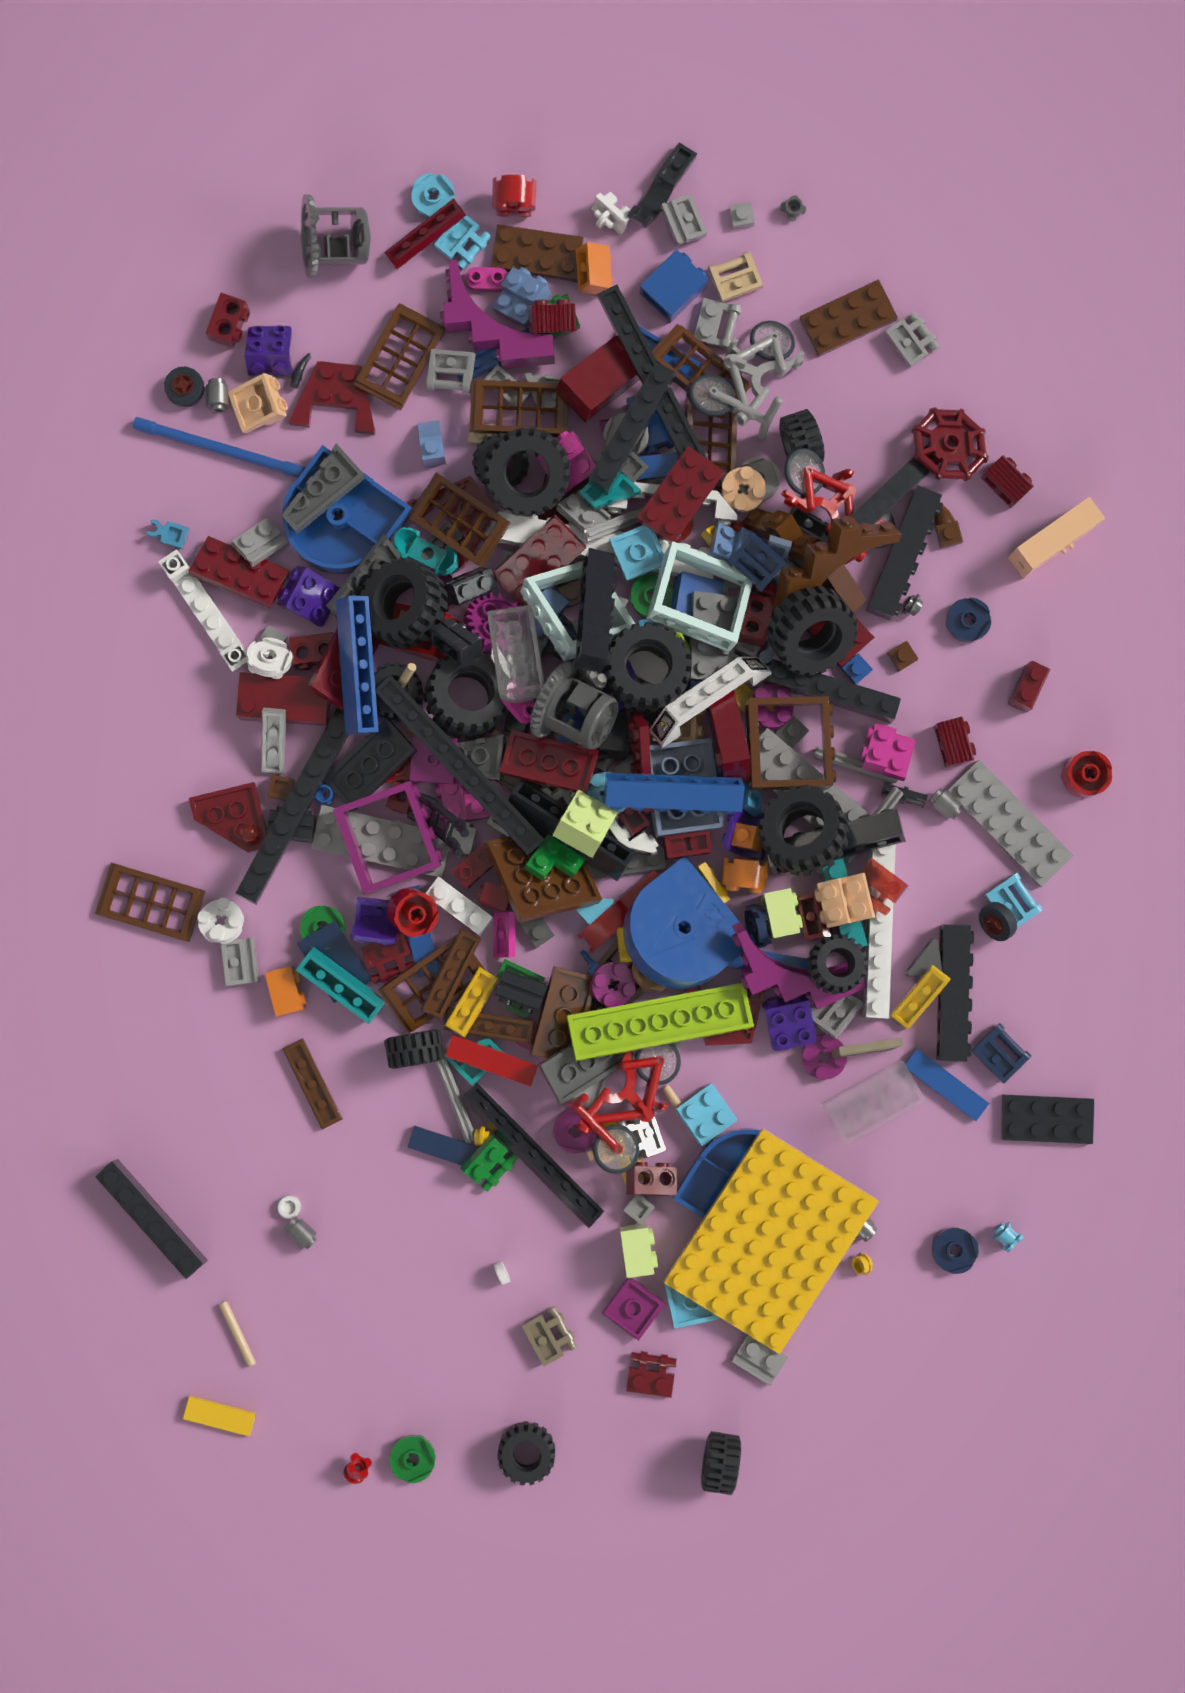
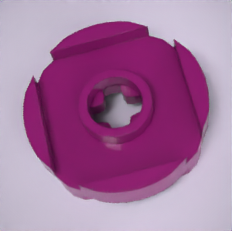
M767 684L757 688L751 698L791 697L789 690L784 687ZM765 706L758 707L759 726L770 730L782 727L792 716L794 706H777L774 712H770V709Z
M605 962L599 965L593 972L594 975L592 981H590L591 994L597 1002L607 1007L625 1004L636 992L632 971L622 963ZM610 979L617 981V985L614 990L612 988L608 989Z
M816 1035L817 1040L815 1043L804 1045L802 1065L807 1073L813 1077L832 1079L843 1071L847 1063V1057L834 1058L832 1057L831 1050L844 1045L839 1039H834L830 1035ZM820 1051L824 1053L829 1052L830 1056L827 1063L818 1060L820 1058Z
M572 1108L563 1111L557 1117L554 1123L553 1134L557 1144L564 1151L579 1154L593 1146L596 1135L590 1130L589 1135L582 1133L578 1134L577 1137H573V1133L569 1129L574 1127L575 1124H579L581 1119Z

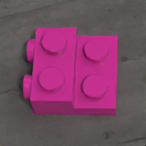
M565 431L557 437L561 446L566 449L567 457L570 459L571 477L564 495L587 480L596 467V463L573 431L570 433ZM541 455L537 456V460L547 475H549L546 461Z
M875 722L873 728H868L865 736L868 744L867 747H863L860 759L863 760L861 768L904 782L916 739L897 734V729Z
M456 778L455 784L439 783L435 785L437 798H442L443 806L455 816L460 817L464 822L490 818V814Z

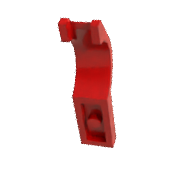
M655 871L650 873L577 935L580 939L583 937L591 946L589 949L591 953L611 937L618 928L624 925L625 915L633 900L649 883L659 876Z

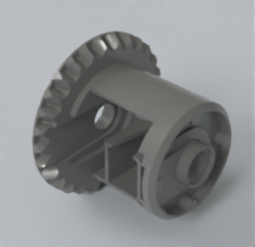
M309 194L303 195L301 204V245L304 270L307 278L316 276L318 265H365L367 263L370 250V228L367 212L363 207H315L314 198ZM319 215H332V225H339L338 215H351L350 237L352 257H350L349 234H344L337 238H332L331 234H327L323 238L324 257H321V247H319L316 237V222L320 219Z
M564 662L549 676L537 697L530 720L531 733L538 738H542L554 731L589 750L596 749L605 741L615 723L618 713L617 699L579 681L578 668L571 662ZM576 708H580L585 719L581 731L573 728L575 721L569 719L567 724L559 721L562 720L563 714L567 712V709L570 710V714L575 715Z

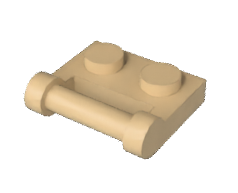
M750 251L719 265L712 264L708 266L710 277L714 282L721 302H726L763 288V283ZM744 264L747 266L746 269L720 278V273Z

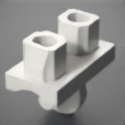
M611 192L605 195L599 193L595 197V203L591 208L595 212L594 215L598 218L596 226L602 228L606 225L609 229L613 228L621 235L630 220L627 215L631 209L623 206L619 210L615 206L617 198Z

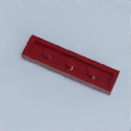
M453 198L384 253L394 267L399 269L467 215Z

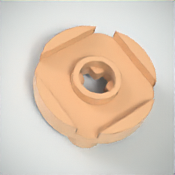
M749 466L739 467L730 471L722 483V497L734 511H753L761 505L766 493V484L763 477ZM740 485H747L749 487L747 495L738 493Z

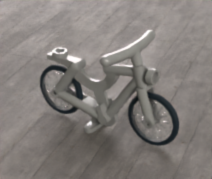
M776 321L758 323L750 333L751 346L740 351L736 347L738 344L736 338L728 346L723 366L731 373L738 400L735 399L734 390L725 379L716 375L700 376L692 382L689 388L691 404L704 415L716 417L732 412L736 414L734 419L740 426H744L749 420L761 423L758 432L760 440L766 438L771 422L782 404V398L777 396L765 415L757 412V409L769 394V389L762 387L760 384L762 375L773 371L777 377L781 378L792 367L795 370L799 369L804 362L803 356L805 353L803 351L799 352L792 360H784L792 354L795 347V339L792 332L785 325ZM757 356L770 361L758 367L746 363ZM742 373L751 376L752 393L755 395V398L750 405L740 376Z

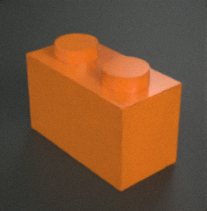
M586 242L575 249L578 292L597 295L612 287L613 278L611 276L609 246Z
M294 966L265 973L276 1017L305 1010L304 1005L307 1004L305 992L300 991L298 983L302 982L301 976Z

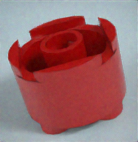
M514 174L501 175V180L498 181L496 177L493 178L492 208L497 211V215L506 217L510 213H518L520 217H530L532 211L536 209V180L532 178V182L526 181V176Z
M1084 751L1071 757L1065 763L1061 774V779L1066 789L1071 794L1081 798L1092 797L1105 791L1111 784L1113 777L1111 762L1104 754L1097 751ZM1087 770L1090 772L1089 778L1085 777V771Z
M402 888L389 901L386 913L387 918L392 926L403 934L410 937H418L430 933L436 926L438 921L436 902L426 893L415 888Z

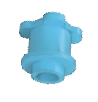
M1002 1222L993 1230L995 1233L993 1239H998L1003 1245L1002 1249L1010 1252L1024 1237L1022 1234L1016 1233L1011 1228L1009 1222L1006 1224Z

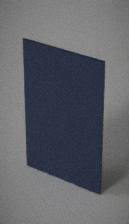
M336 921L331 922L297 943L305 957L311 951V947H315L363 984L372 981ZM330 996L333 1003L337 1002V1000Z

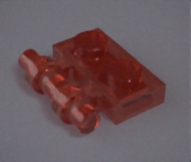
M871 858L860 873H865L868 889L873 887L881 893L878 898L870 894L873 910L887 916L891 909L885 905L886 900L889 899L896 903L909 885Z

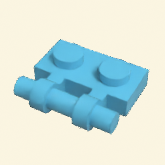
M465 216L443 233L434 246L450 260H453L456 255L460 256L461 259L458 265L463 270L467 265L472 264L475 260V255L480 250H484L491 236L486 231L481 236H478L476 232L479 230V225L469 216ZM471 240L474 244L466 251L463 247Z

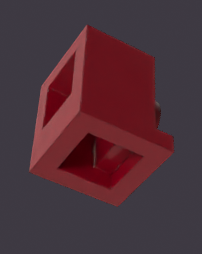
M401 780L400 783L394 781V784H393L392 787L398 786V785L403 784V783H406V782H408V781ZM404 790L389 796L385 807L408 816L411 809L408 797L405 801L399 800L400 794H406V791Z

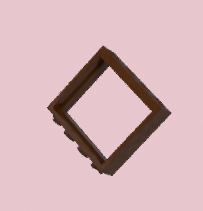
M829 696L748 698L746 700V738L750 754L749 791L790 790L789 787L792 786L800 789L802 785H810L811 789H814V787L829 789L833 786V783L836 782V770L832 769V761L835 760V748L831 747L834 727L830 725L833 705L829 703ZM820 705L824 779L761 780L758 707Z

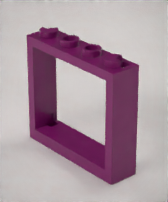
M412 781L333 809L363 894L442 866L441 861H444L440 848L436 849L433 841L436 839L432 826L428 827L426 819L429 818L424 805H420L418 797H421L417 785H413ZM405 790L431 863L373 883L347 811Z

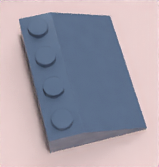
M711 738L669 743L663 748L660 744L650 745L652 775L717 777ZM653 808V811L650 812L654 838L724 827L722 811L703 813L699 810L680 812L677 809L657 811Z

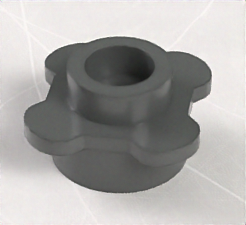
M793 195L786 203L783 202L781 204L780 210L786 213L789 221H795L797 216L805 214L806 206L802 204L798 196Z
M919 594L909 596L903 604L904 609L902 613L915 616L923 605V601L920 600L921 596Z

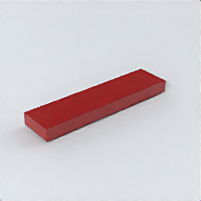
M456 1035L452 1036L445 1055L451 1059L530 1087L538 1068L537 1064Z

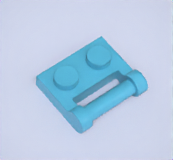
M1015 873L984 896L989 903L1000 902L1008 907L1015 916L1017 927L1041 912L1043 908L1040 904H1036L1020 881V875ZM1009 886H1014L1030 909L1025 913L1009 890Z

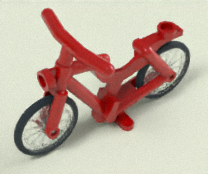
M805 448L796 449L789 454L785 461L784 475L790 488L797 494H800V498L786 489L781 493L785 498L784 504L791 508L797 506L804 513L811 512L815 509V506H819L826 510L832 522V519L840 518L836 508L844 502L845 516L850 517L854 513L852 499L856 495V488L853 484L849 482L844 483V481L852 478L854 472L850 469H845L834 473L830 477L825 475L823 462L815 452ZM822 487L836 493L830 500L823 497H814V494ZM890 511L876 523L889 522L895 526L894 517ZM831 523L826 526V531L828 533L830 531ZM888 544L875 547V549L883 548ZM866 551L851 558L844 565L849 564L853 560L858 563L861 562L866 556Z
M673 1043L637 1050L635 1060H631L632 1051L624 1052L618 1064V1068L626 1074L624 1088L616 1094H610V1090L604 1088L588 1110L582 1106L589 1100V1096L585 1093L564 1103L580 1116L581 1120L576 1130L586 1135H589L591 1130L596 1135L593 1143V1155L596 1163L603 1170L613 1174H620L630 1170L638 1160L640 1146L636 1135L629 1128L622 1125H610L604 1128L601 1124L633 1119L649 1122L654 1118L655 1112H665L667 1109V1103L654 1100L658 1085H664L672 1081L680 1070V1054ZM635 1069L639 1076L647 1082L643 1100L634 1091L636 1084ZM625 1099L635 1109L595 1115L603 1103H618Z

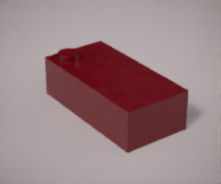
M616 335L562 376L555 391L584 422H587L640 379Z
M239 673L236 717L240 720L262 722L263 708L286 710V723L327 726L330 719L331 703L307 687L312 677L283 675L280 679H274L256 673Z
M732 690L707 707L706 712L716 752V763L720 769L721 777L742 778L743 782H749L750 754L735 691Z

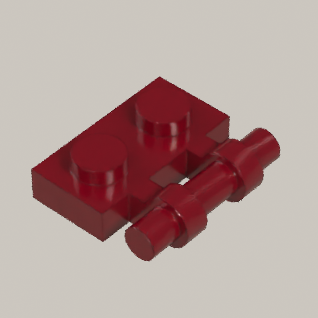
M403 933L397 936L394 944L380 945L376 942L361 948L367 968L377 967L379 973L371 976L373 984L389 982L390 978L396 977L415 964L414 961L405 964L403 957L411 955ZM396 960L397 967L389 970L385 969L384 964Z
M645 1351L640 1353L631 1352L630 1361L639 1362L638 1368L629 1367L626 1392L672 1398L675 1374L666 1372L667 1366L676 1368L677 1358L668 1357L666 1354H661V1356L649 1355ZM646 1363L659 1365V1371L646 1369Z

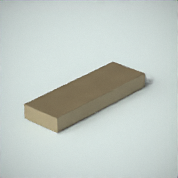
M900 1037L837 1047L831 1050L832 1057L840 1058L902 1047L903 1040Z

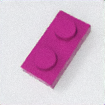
M514 912L494 913L493 958L515 957L516 916Z

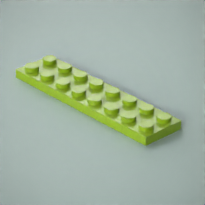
M741 983L567 1016L575 1062L754 1027L747 992Z

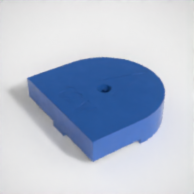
M324 445L320 447L296 482L290 486L285 496L282 514L297 494L303 491L307 485L306 482L311 476L315 475L322 461L331 454L332 451ZM364 473L366 477L298 534L283 517L282 520L289 542L296 553L307 564L326 573L350 574L353 573L383 534L390 542L393 541L394 534L408 521L409 518L407 516L411 512L412 507ZM342 514L343 518L336 521L335 517Z
M685 856L649 883L633 900L625 915L623 937L630 959L643 975L653 982L668 988L690 989L701 986L713 979L736 960L739 954L743 953L740 946L736 947L731 936L735 934L732 925L740 921ZM746 930V932L748 933V935H749L751 941L755 944V943H756V940H755V939L751 936V934Z
M753 1128L733 1129L716 1136L708 1142L698 1154L677 1188V1195L672 1197L673 1200L704 1219L760 1130Z

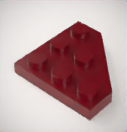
M255 782L189 798L195 821L248 853L259 850L266 837L267 829Z

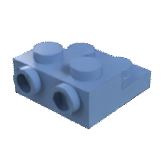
M513 267L501 283L503 291L491 308L494 312L528 328V304H534V300H548L552 292L547 286L548 282L543 277L538 275L534 278L527 269L521 267L518 270Z
M718 522L714 527L709 556L727 562L754 532L744 527L737 532L731 527ZM743 556L739 558L752 571L755 572L757 570V568L753 566L746 558H744Z

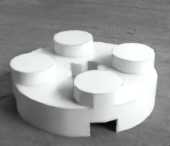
M262 638L261 642L256 643L254 641L247 649L246 661L250 672L261 676L280 679L291 667L292 652L279 639ZM271 655L273 659H267V657Z
M220 898L208 903L198 914L199 929L204 938L209 942L230 943L243 930L244 915L239 906L227 898ZM220 917L226 918L224 920L225 925L223 926L221 924L216 925L217 919Z

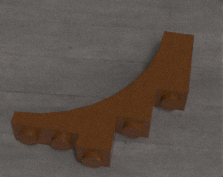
M756 508L749 512L747 517L741 522L745 529L756 533L768 541L770 535L792 541L788 556L801 568L806 544H816L819 542L816 537L802 532L792 514L781 510L771 513ZM844 564L836 569L821 585L838 593L853 612L866 601Z
M849 516L832 519L827 543L806 544L802 568L791 567L790 569H781L772 615L774 616L775 614L774 609L776 606H780L786 596L788 598L792 596V592L796 590L803 591L805 587L812 586L815 589V586H821L836 569L851 558L881 545L900 542L901 533L889 522H882L881 524L862 523L859 525L853 517Z

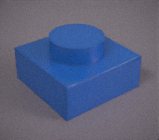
M859 653L841 668L856 685L873 670Z

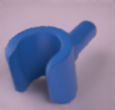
M582 950L580 954L590 964L587 972L594 975L593 972L599 964L591 959L585 950Z

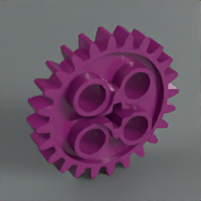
M492 593L489 594L488 598L482 595L480 599L476 598L469 604L464 614L465 619L463 623L466 624L465 628L472 634L476 633L479 635L482 641L481 651L489 650V656L492 654V646L494 644L500 656L504 654L506 659H508L512 654L513 657H517L528 633L535 631V628L531 627L533 621L527 620L530 613H523L522 611L525 607L521 606L518 608L516 606L518 601L511 603L509 596L504 600L501 594H498L497 598Z

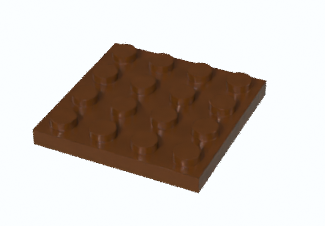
M536 830L543 837V839L546 838L545 834H543L539 830ZM510 836L486 842L485 847L518 923L601 902V895L585 861L573 878L553 866L546 878L541 881L524 869L538 847L528 856Z

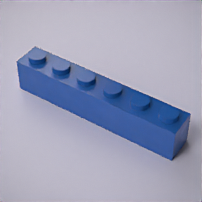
M346 596L336 599L345 735L378 732L369 596Z
M606 773L604 802L605 807L614 810L628 807L638 811L645 810V808H654L657 811L677 809L680 812L699 810L703 813L722 811L726 814H734L735 812H742L745 786L742 778Z

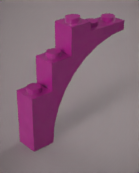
M449 260V269H445L447 283L451 284V290H447L448 302L443 303L444 311H440L441 325H445L447 333L468 331L469 343H473L475 351L496 349L497 361H501L503 369L555 364L552 334H530L516 331L501 325L487 316L466 291L461 278L458 260Z
M740 922L732 925L735 933L731 935L736 947L740 946L743 952L739 954L744 964L739 967L742 974L739 979L743 988H748L752 995L772 986L777 997L781 996L784 1002L804 994L809 999L810 1004L813 1003L818 1010L866 988L863 980L857 987L843 994L832 995V992L824 993L822 988L817 989L815 987V981H810L809 977H811V974L807 973L806 968L786 965L769 957L751 941ZM846 962L837 966L827 967V969L836 977H844L848 970V964Z

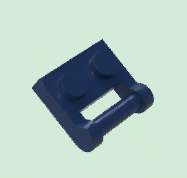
M754 533L747 538L727 561L729 566H734L756 585V589L759 592L767 586L787 563ZM743 556L765 575L763 580L739 558Z
M998 1023L971 1052L1004 1084L1032 1055L1027 1050L1024 1051L1004 1031L1005 1027ZM997 1036L1018 1057L1015 1062L994 1041Z

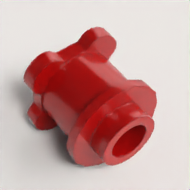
M353 1453L350 1456L351 1462L344 1468L343 1475L349 1483L356 1485L368 1477V1469L372 1465V1460L370 1458H363L358 1453Z

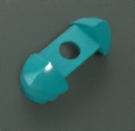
M402 527L394 534L393 545L402 558L410 557L435 570L434 573L441 576L452 574L458 570V555L451 547H448L445 551L420 538V531L409 527ZM426 548L434 551V556L430 560H425L421 556L422 551Z

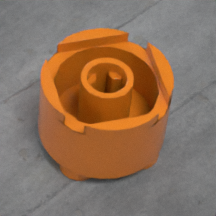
M724 857L721 884L726 885V890L739 891V887L748 888V892L762 893V889H766L769 861L764 860L763 865L759 864V859L734 857L733 861H728L729 857Z

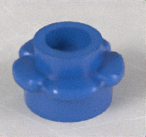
M327 783L322 784L316 795V802L320 805L331 804L336 795Z

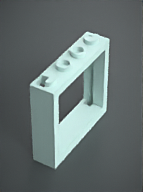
M672 541L663 557L646 620L656 624L665 625L664 627L729 652L738 642L752 582L734 566H729L726 561L713 558L702 551H696L682 543ZM674 559L742 586L730 631L662 605Z
M583 561L525 579L520 591L523 600L527 602L534 617L538 619L543 627L544 633L550 638L555 650L558 651L564 661L575 658L577 640L572 641L542 594L541 589L581 578ZM615 591L612 594V598H615L614 608L611 612V615L614 616V628L610 629V633L613 634L612 640L615 636L620 635L621 630L624 628L630 630L632 624H635Z

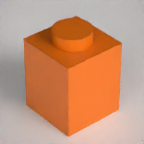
M736 823L731 845L742 850L762 853L763 846L758 835L759 827Z

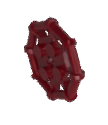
M933 407L929 409V413L917 425L912 427L911 432L915 448V455L913 457L936 476L935 479H963L968 481L983 463L988 462L989 456L987 455L985 442L986 430L977 425L964 413L965 410L961 408L959 410H946ZM943 418L955 419V421H944ZM932 421H935L937 426L933 430L926 428ZM961 422H962L967 428H969L972 432H970L969 430L965 431V430L962 428L963 425L961 424ZM922 436L928 438L929 448H923ZM973 438L976 439L977 449L974 448ZM948 439H950L952 443H955V446L950 447L946 443ZM931 454V455H932V458H933V460H934L935 462L941 463V464H940V467H938V466L928 457V455ZM969 456L974 457L975 460L967 466L965 460ZM946 465H955L960 470H945Z

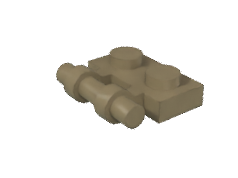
M556 1306L548 1310L551 1316L550 1320L545 1321L543 1315L540 1314L522 1324V1328L543 1366L564 1356L560 1348L562 1345L566 1344L570 1351L578 1347L574 1341L575 1336L573 1332L568 1330L564 1322L565 1318L562 1313L558 1312ZM555 1325L561 1334V1337L555 1339L550 1330Z

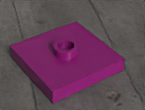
M413 736L412 745L416 748L417 752L411 756L409 781L455 784L453 774L417 736ZM450 738L458 746L459 739Z
M631 1277L626 1278L602 1311V1314L639 1341L666 1303Z

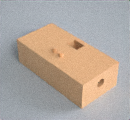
M1088 497L1017 547L1008 559L1024 579L1059 553L1065 554L1067 552L1066 548L1072 549L1074 547L1073 543L1095 529L1105 517L1092 499Z

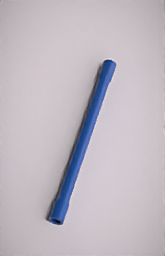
M135 417L133 422L134 430L158 435L246 461L298 478L306 468L299 464L281 461L163 426L144 418Z

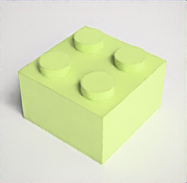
M578 790L552 836L593 858L618 812L605 807V804Z
M791 888L764 893L760 896L762 908L766 909L769 921L766 923L772 939L800 933V928H803L800 914L796 915L795 907L798 906L796 893H792Z
M647 1223L620 1227L627 1278L654 1274V1268H658L656 1253L651 1251L650 1246L655 1244L652 1228L648 1229Z

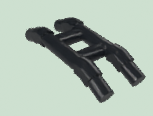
M420 792L419 802L433 809L430 818L426 819L428 827H433L435 835L446 843V846L453 851L456 857L462 856L463 850L460 843L451 836L455 828L462 837H467L469 831L465 822L442 806L434 797ZM411 810L408 813L407 818L417 823L414 813ZM440 815L447 820L444 831L437 826Z

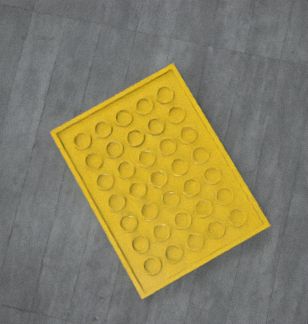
M761 1128L667 1274L664 1283L780 1354L879 1201L766 1129Z

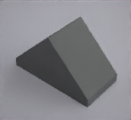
M935 938L929 940L904 972L905 976L924 975L932 965L942 971L938 940Z

